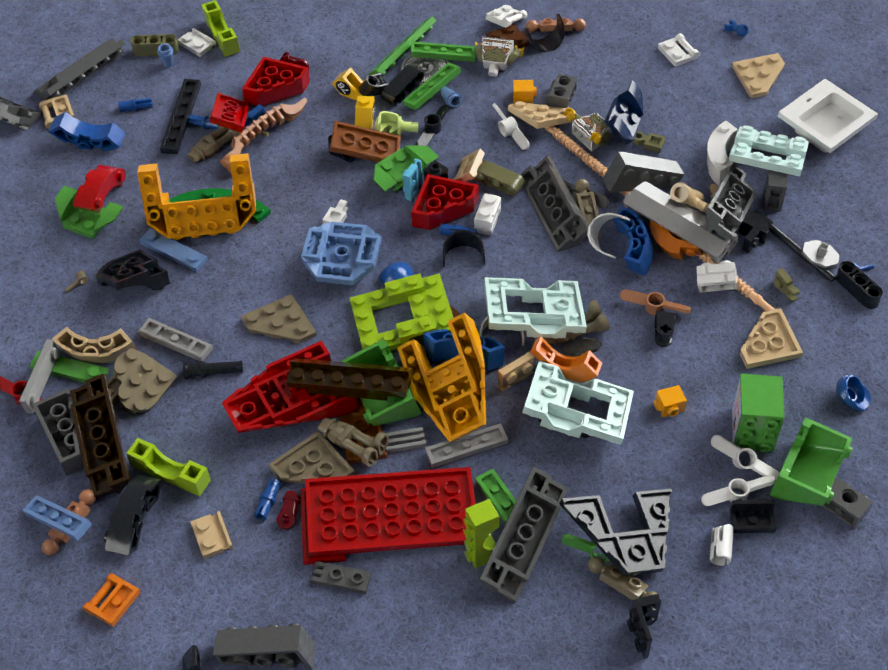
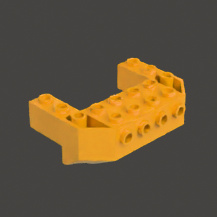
M249 153L230 155L233 181L232 196L170 203L168 192H162L158 164L139 165L137 175L147 225L167 239L173 238V240H180L189 236L198 238L201 235L207 234L216 236L224 232L233 234L240 231L256 212L255 188L252 180Z

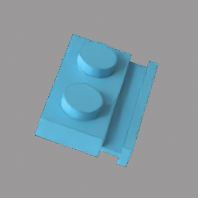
M416 158L414 159V164L411 163L402 175L404 180L403 191L405 192L406 200L412 201L419 191V185H423L422 161Z

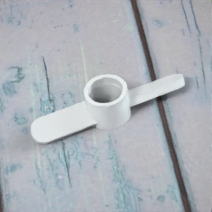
M493 103L492 106L503 119L498 122L500 133L504 137L511 135L522 150H527L530 143L518 128L514 117L506 118L500 108Z
M719 435L711 438V445L731 457L733 464L737 468L752 469L762 476H774L776 482L779 472L757 459V455L752 449H741ZM743 451L747 452L750 456V463L747 466H743L739 461V455Z
M768 475L748 482L740 478L733 479L728 487L703 494L701 502L705 506H711L727 500L730 502L737 499L747 500L749 492L775 484V477ZM731 489H741L744 494H736Z

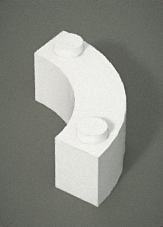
M728 121L721 123L712 132L707 146L709 175L718 186L721 184L730 166L734 164L728 161L727 153L733 148L738 129Z

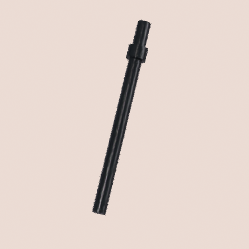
M765 218L768 221L769 231L830 282L836 279V276L826 268L812 264L802 254L803 249L774 226L769 218Z

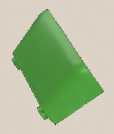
M384 339L342 360V362L399 367ZM409 387L406 398L388 396L387 401L361 398L366 411L363 416L368 425L372 423L373 426L414 418L422 414Z
M805 417L769 496L778 500L824 506L825 503L829 504L834 495V492L831 491V486L843 459H848L853 450L850 447L853 438Z

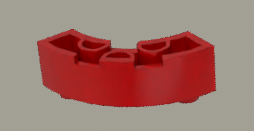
M97 165L95 170L91 169L85 176L86 181L84 185H80L73 206L81 210L100 213L104 205V199L109 191L115 186H122V183L125 181V169L106 165Z

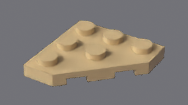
M779 53L733 62L732 68L749 97L753 99L768 94L769 89L777 80L780 72H782L785 63Z
M522 101L508 105L510 113L536 129L572 122L566 119L567 116L563 115L566 108L531 104Z
M781 308L762 313L758 323L754 326L746 343L740 350V356L746 369L801 358L803 355V351Z

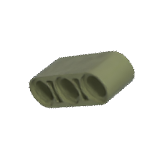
M173 34L135 35L130 39L133 54L136 56H159L157 50L161 44H169L173 48V55L179 52L177 37Z
M483 160L474 178L476 181H480V183L510 196H515L525 183L521 175L487 160Z

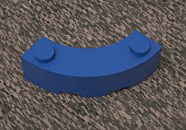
M67 112L54 117L48 131L66 144L71 142L78 145L80 149L91 150L94 147L101 148V151L120 148L125 136V132L114 122L106 125H93L82 122Z
M622 206L617 214L630 218V221L622 218H613V221L618 231L630 239L624 260L629 270L646 276L653 259L652 240L639 216L631 209Z
M447 329L424 333L423 346L427 357L433 362L452 359L459 355L452 333L447 332ZM489 336L485 338L480 337L485 370L489 371L503 366L505 346Z

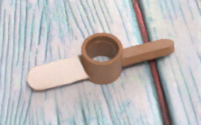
M625 289L620 293L623 301L645 306L646 312L650 315H655L656 311H664V308L682 313L691 312V307L665 301L664 295L659 292L644 294ZM652 302H656V303H659L660 305H653V304H651V303H652Z

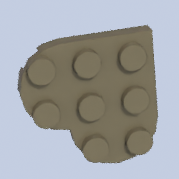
M133 348L123 352L114 363L115 378L121 384L118 389L120 405L125 411L132 414L151 410L178 377L145 353Z

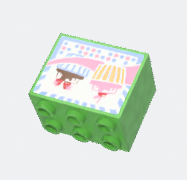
M740 374L732 406L733 444L741 449L750 448L760 450L761 452L774 451L784 421L782 376Z

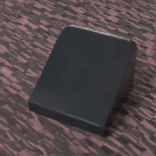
M192 645L183 655V670H200V653L196 645Z

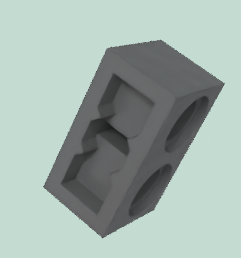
M558 73L556 80L553 79L551 91L548 90L546 100H548V106L569 107L577 90V77Z
M768 171L763 193V210H782L787 190L786 173Z

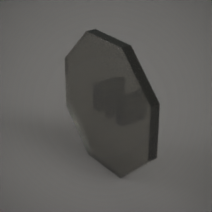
M580 338L567 342L561 348V352L567 356H579L589 350L594 353L600 349L602 342L596 338Z

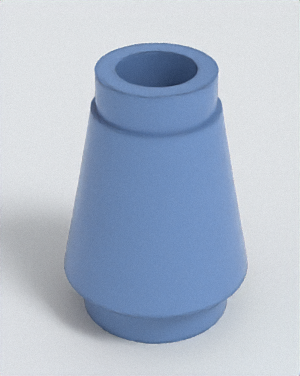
M161 44L158 47L157 53L164 67L170 68L173 66V48L169 44Z
M443 87L440 90L441 96L449 107L455 108L460 105L462 99L458 92L448 87Z

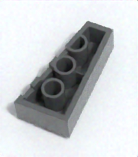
M618 151L602 179L609 192L632 191L644 181L658 189H667L679 183L684 173L677 161Z
M70 388L32 404L66 476L84 468L71 410L73 402Z
M296 623L289 624L288 626L269 625L268 627L259 628L248 626L243 629L229 627L226 630H217L213 656L221 664L251 666V663L255 662L260 666L271 667L272 663H279L285 665V668H294V664H305V669H313L316 643L303 626Z

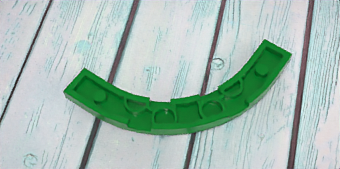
M221 188L199 189L180 194L169 200L170 203L227 197L232 196V190ZM256 200V212L251 219L260 223L271 214V210Z

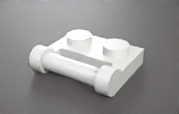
M503 5L486 13V20L505 28L518 20L527 18L525 10L518 11L509 5Z
M681 33L677 34L675 38L658 44V49L675 67L700 57V52L694 49ZM677 44H681L689 54H686Z

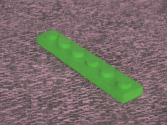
M432 16L424 20L374 67L368 75L377 73L384 75L387 68L390 69L396 64V59H401L405 55L404 52L411 49V41L418 42L424 37L423 33L433 29L432 25L436 22V19Z

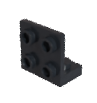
M659 593L634 599L631 609H629L628 628L630 632H634L636 650L638 653H642L644 659L648 658L652 644V637L648 626L657 621L662 601Z

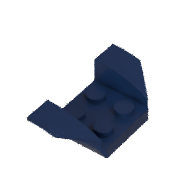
M633 80L628 90L613 100L604 121L625 144L633 141L640 117L643 116L642 92Z

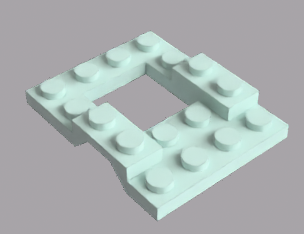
M751 126L739 127L728 161L800 176L809 141H806L803 137L790 139L782 134L778 136L771 135L768 131L757 132ZM753 148L785 155L786 160H782L779 156H764L760 152L751 153V150Z
M485 277L484 289L489 329L526 331L527 337L554 339L566 338V332L586 333L587 325L578 281L558 280L548 288H532L523 279ZM506 295L521 296L522 302L543 303L544 313L508 312Z
M539 361L522 413L542 419L540 426L577 438H580L582 432L621 445L624 439L634 391L598 379H592L584 383L566 379L558 366ZM570 396L589 402L591 396L598 400L610 402L606 420L567 408Z

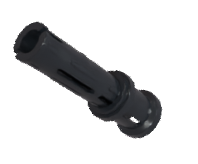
M200 361L199 363L183 362L184 379L194 376L204 378L210 374L243 373V361L206 363L205 361Z

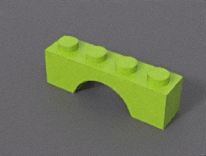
M214 0L201 4L204 20L224 56L239 53L237 36L232 28L228 29L217 1Z
M139 438L135 440L126 453L131 467L199 497L211 481L207 467L191 460L185 464L175 462L162 454L155 445Z
M490 499L465 509L466 518L463 520L466 529H464L466 551H464L467 561L469 563L472 562L475 568L487 564L496 545L491 533L499 528V514Z

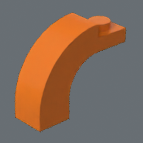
M650 220V228L655 241L669 256L683 260L684 254L688 256L703 255V250L686 240L673 237L672 232Z
M542 337L535 340L530 351L539 361L558 366L566 379L579 383L597 377L602 366V362L590 350L575 357L565 356L558 353Z

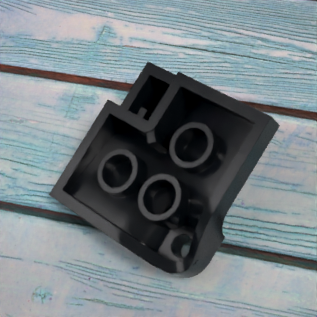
M141 249L109 261L96 274L98 284L101 286L110 285L116 290L131 286H147L152 290H161L164 286L170 284L167 270L158 265L155 257Z

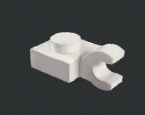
M341 199L336 208L330 207L323 218V224L328 222L343 223L347 218V201Z

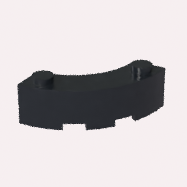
M137 475L127 483L113 513L109 530L104 535L106 551L130 555L137 550L143 527L141 518L144 512H149L153 504L158 500L161 479Z

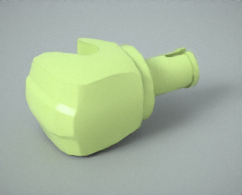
M382 111L376 118L375 130L401 136L403 132L418 133V122H406L398 114Z

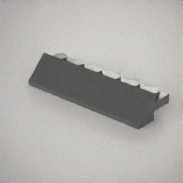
M113 38L109 39L55 75L33 93L43 100L63 95L123 53L121 47L125 43L122 39L118 42H115Z
M0 97L1 120L28 130L43 116V113Z
M546 156L535 167L530 165L521 174L525 180L523 187L557 251L581 246V241L588 233V224L551 157Z
M734 164L728 169L706 209L709 233L714 229L720 237L728 241L742 223L757 193L753 187L744 181L747 174Z
M534 466L479 578L492 593H497L514 603L517 601L525 582L529 579L561 509L559 502L568 491L567 487L552 480L551 475Z

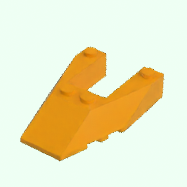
M462 313L447 321L459 355L432 369L424 346L413 339L397 347L403 367L413 368L410 388L414 399L423 407V410L431 417L449 442H453L486 425L485 364L482 346L475 322L466 313Z

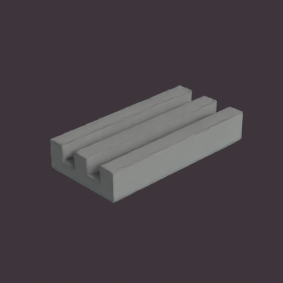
M423 427L385 433L389 436L386 447L387 454L426 447Z

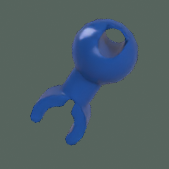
M729 20V24H724L726 31L734 30L741 37L749 33V28L746 24L737 25L734 20Z

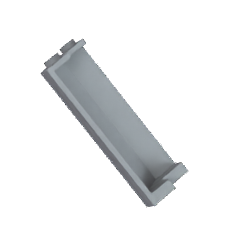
M646 181L635 187L631 193L628 192L623 200L625 208H632L711 255V261L716 264L720 262L724 255L728 256L738 242V235L734 233L729 241L720 237L714 229L709 233L707 217L686 204L672 200L669 194Z

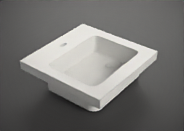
M827 79L819 82L778 112V117L795 128V132L805 138L821 151L829 153L877 119L878 113Z

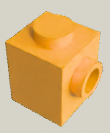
M513 80V103L517 101L533 103V97H537V87H534L533 80Z
M677 385L657 391L654 407L656 411H660L662 417H673L685 411L687 400L680 386Z

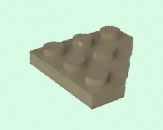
M292 294L241 316V320L248 332L252 334H264L267 337L280 340L282 338L299 344L317 336L315 329Z
M319 431L269 463L270 470L281 482L305 484V479L355 475V470Z

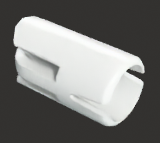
M727 524L712 528L710 561L715 565L724 566L725 559H727V565L731 562L732 525Z

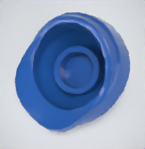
M394 262L383 269L380 278L385 286L384 283L412 276L413 270L405 262Z
M846 375L838 380L836 393L839 399L856 411H865L870 405L871 396L856 375Z

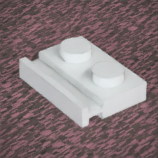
M195 28L192 29V32H187L177 40L180 46L199 57L217 45L214 39Z

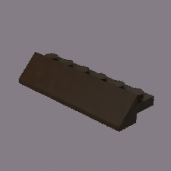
M296 358L290 361L291 367L286 383L287 387L307 389L308 394L387 401L388 396L407 397L413 368Z
M104 373L85 380L86 385L70 391L73 402L71 410L84 470L90 480L91 489L96 499L114 492L120 494L130 481L107 379Z

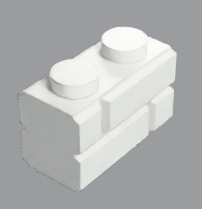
M491 194L483 195L474 218V229H477V233L492 236L501 212V197Z
M722 261L720 264L703 263L701 266H697L699 292L737 289L735 262Z

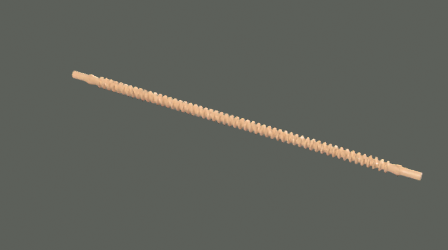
M555 126L544 127L547 132L552 134V137L559 140V143H562L569 151H572L580 160L582 159V162H585L593 171L599 173V176L604 177L607 167L600 164L597 159L590 156V153H587L582 147L580 148V145H577L570 137H567V134H564L559 128L556 129ZM623 191L620 193H623V196H626L628 192L631 193L632 191ZM672 233L673 237H677V239L684 240L676 234ZM704 251L703 255H696L699 256V259H703L704 263L716 264L711 261V255ZM737 276V290L741 291L742 295L745 294L746 298H750L755 305L758 304L765 311L775 310L763 300L761 295L755 293L753 288L750 289V285H746V282H742V279H738L739 277Z

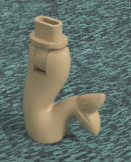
M682 182L674 184L671 188L670 197L672 200L706 212L709 204L704 202V195L700 191L690 188Z

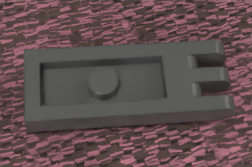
M319 561L315 563L314 567L317 569H313L310 583L362 594L367 593L372 576L370 571Z

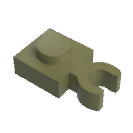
M637 131L633 144L638 146L644 145L646 150L661 153L666 137L649 133L647 136L643 132Z
M783 268L776 270L773 281L775 287L780 289L783 294H786L790 302L798 300L796 295L800 294V291L792 285L793 280Z

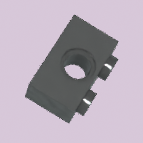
M836 478L831 486V491L834 492L831 502L829 504L825 503L823 507L853 528H856L868 514L873 501L866 495L853 489L848 483Z

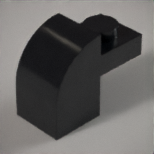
M752 210L747 212L738 231L746 236L742 250L748 253L752 248H756L759 242L765 244L769 230L768 221L762 215Z

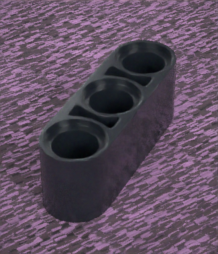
M411 64L406 65L382 90L381 98L396 107V104H400L421 83L424 78V72Z
M850 261L841 262L836 274V281L866 308H877L883 295L882 288Z

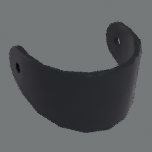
M556 14L557 25L555 29L545 38L539 40L532 39L528 29H524L528 40L538 51L545 53L555 50L563 42L565 29L560 14Z
M458 230L447 237L442 251L443 267H445L446 254L451 249L460 246H469L477 249L481 253L483 265H485V249L482 240L477 234L469 230Z

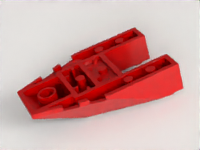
M322 340L268 364L266 370L258 376H253L250 379V383L242 389L240 387L222 402L238 433L323 420L325 417L328 419L336 418L358 409L357 398L318 394L311 397L306 389L287 387L286 382L291 367L290 361L296 358L331 361L330 353Z

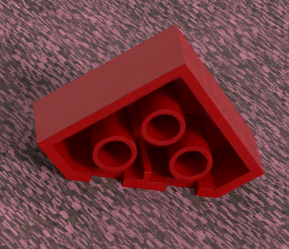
M263 56L242 87L244 101L249 102L250 105L258 106L260 104L264 106L304 93L310 83L308 67Z
M427 174L411 211L412 227L431 230L440 226L441 223L445 224L474 212L479 200V185Z

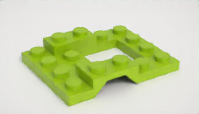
M419 273L386 282L383 289L350 297L362 349L384 339L391 351L407 343L411 338L424 335L426 332L447 329V332H451L447 321L454 317L440 273L424 278ZM409 301L414 319L397 323V329L378 334L373 311Z

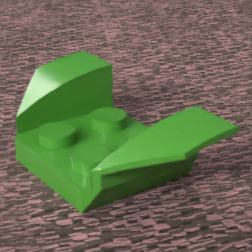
M405 146L375 164L374 182L384 192L391 188L396 193L403 189V172L409 168L411 163L414 164L415 158L422 161L423 176V169L439 157L428 146Z
M64 185L55 198L64 229L94 239L104 226L116 220L124 206L110 202L106 208H101L100 213L78 209L73 206L78 190Z

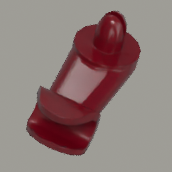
M284 52L280 58V61L308 67V70L310 68L306 60L289 56L288 52Z
M292 490L285 493L283 506L277 516V524L284 530H288L295 525L297 506L301 501V497Z

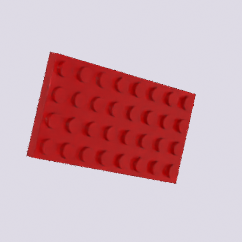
M462 467L305 479L309 557L465 545L464 529H466L463 520L466 518L465 509L475 505L471 468Z

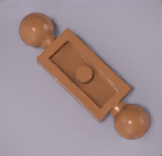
M545 18L539 20V23L535 20H529L526 23V28L530 33L536 32L537 29H540L541 32L553 31L557 25V20ZM562 18L565 31H572V28L576 31H583L586 27V22L581 18L576 19L574 22L568 18Z
M90 489L83 490L79 495V503L72 501L66 509L86 518L91 511L88 506L92 505L96 500L93 491ZM51 528L48 532L51 539L43 542L42 551L48 556L55 555L59 550V542L67 543L71 537Z

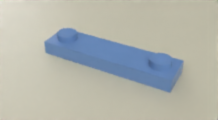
M151 228L139 239L141 245L195 272L208 261L206 255L173 239H167Z
M38 495L22 510L26 516L77 541L92 525L88 519Z

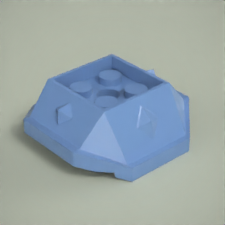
M328 222L319 227L309 228L301 254L302 262L317 282L355 285L375 269L381 245V235L375 233L367 225Z

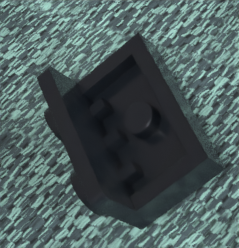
M765 498L758 500H733L729 509L733 533H775L774 500H767Z

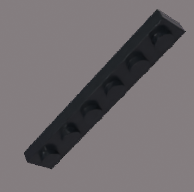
M184 79L160 147L161 153L178 154L188 126V118L192 114L201 87L200 80Z

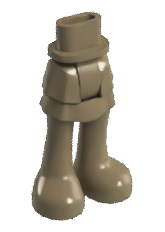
M219 126L207 136L204 135L195 147L191 148V152L187 156L195 163L205 160V157L208 158L219 152L221 146L232 141L234 137L239 136L240 132Z
M593 300L589 302L588 311L584 313L586 323H589L587 324L586 333L566 332V338L543 339L548 344L553 343L556 345L557 342L575 341V338L581 335L605 332L610 327L605 314H601L598 302Z
M326 417L317 428L318 431L323 433L324 437L331 440L335 445L343 450L346 448L359 456L361 462L368 467L373 466L377 462L378 454L382 455L389 441V436L383 432H379L375 437H370L353 425L337 421L336 419L330 420ZM353 439L357 440L358 442L362 443L368 448H364L356 444L355 442H353Z

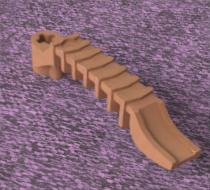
M306 97L293 105L281 103L277 107L274 106L270 111H266L263 116H259L256 121L254 120L250 126H247L242 133L238 134L239 136L234 137L231 142L232 151L220 161L224 168L231 174L230 155L241 154L244 148L259 136L262 131H266L268 127H274L276 123L278 126H281L285 121L290 122L303 111L308 101Z

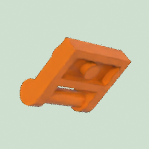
M110 573L106 577L107 581L90 602H86L83 605L82 609L114 627L141 592L139 588ZM113 586H116L114 590L109 594V596L105 599V601L101 604V606L98 608L97 605L102 601V599L106 596L110 589Z

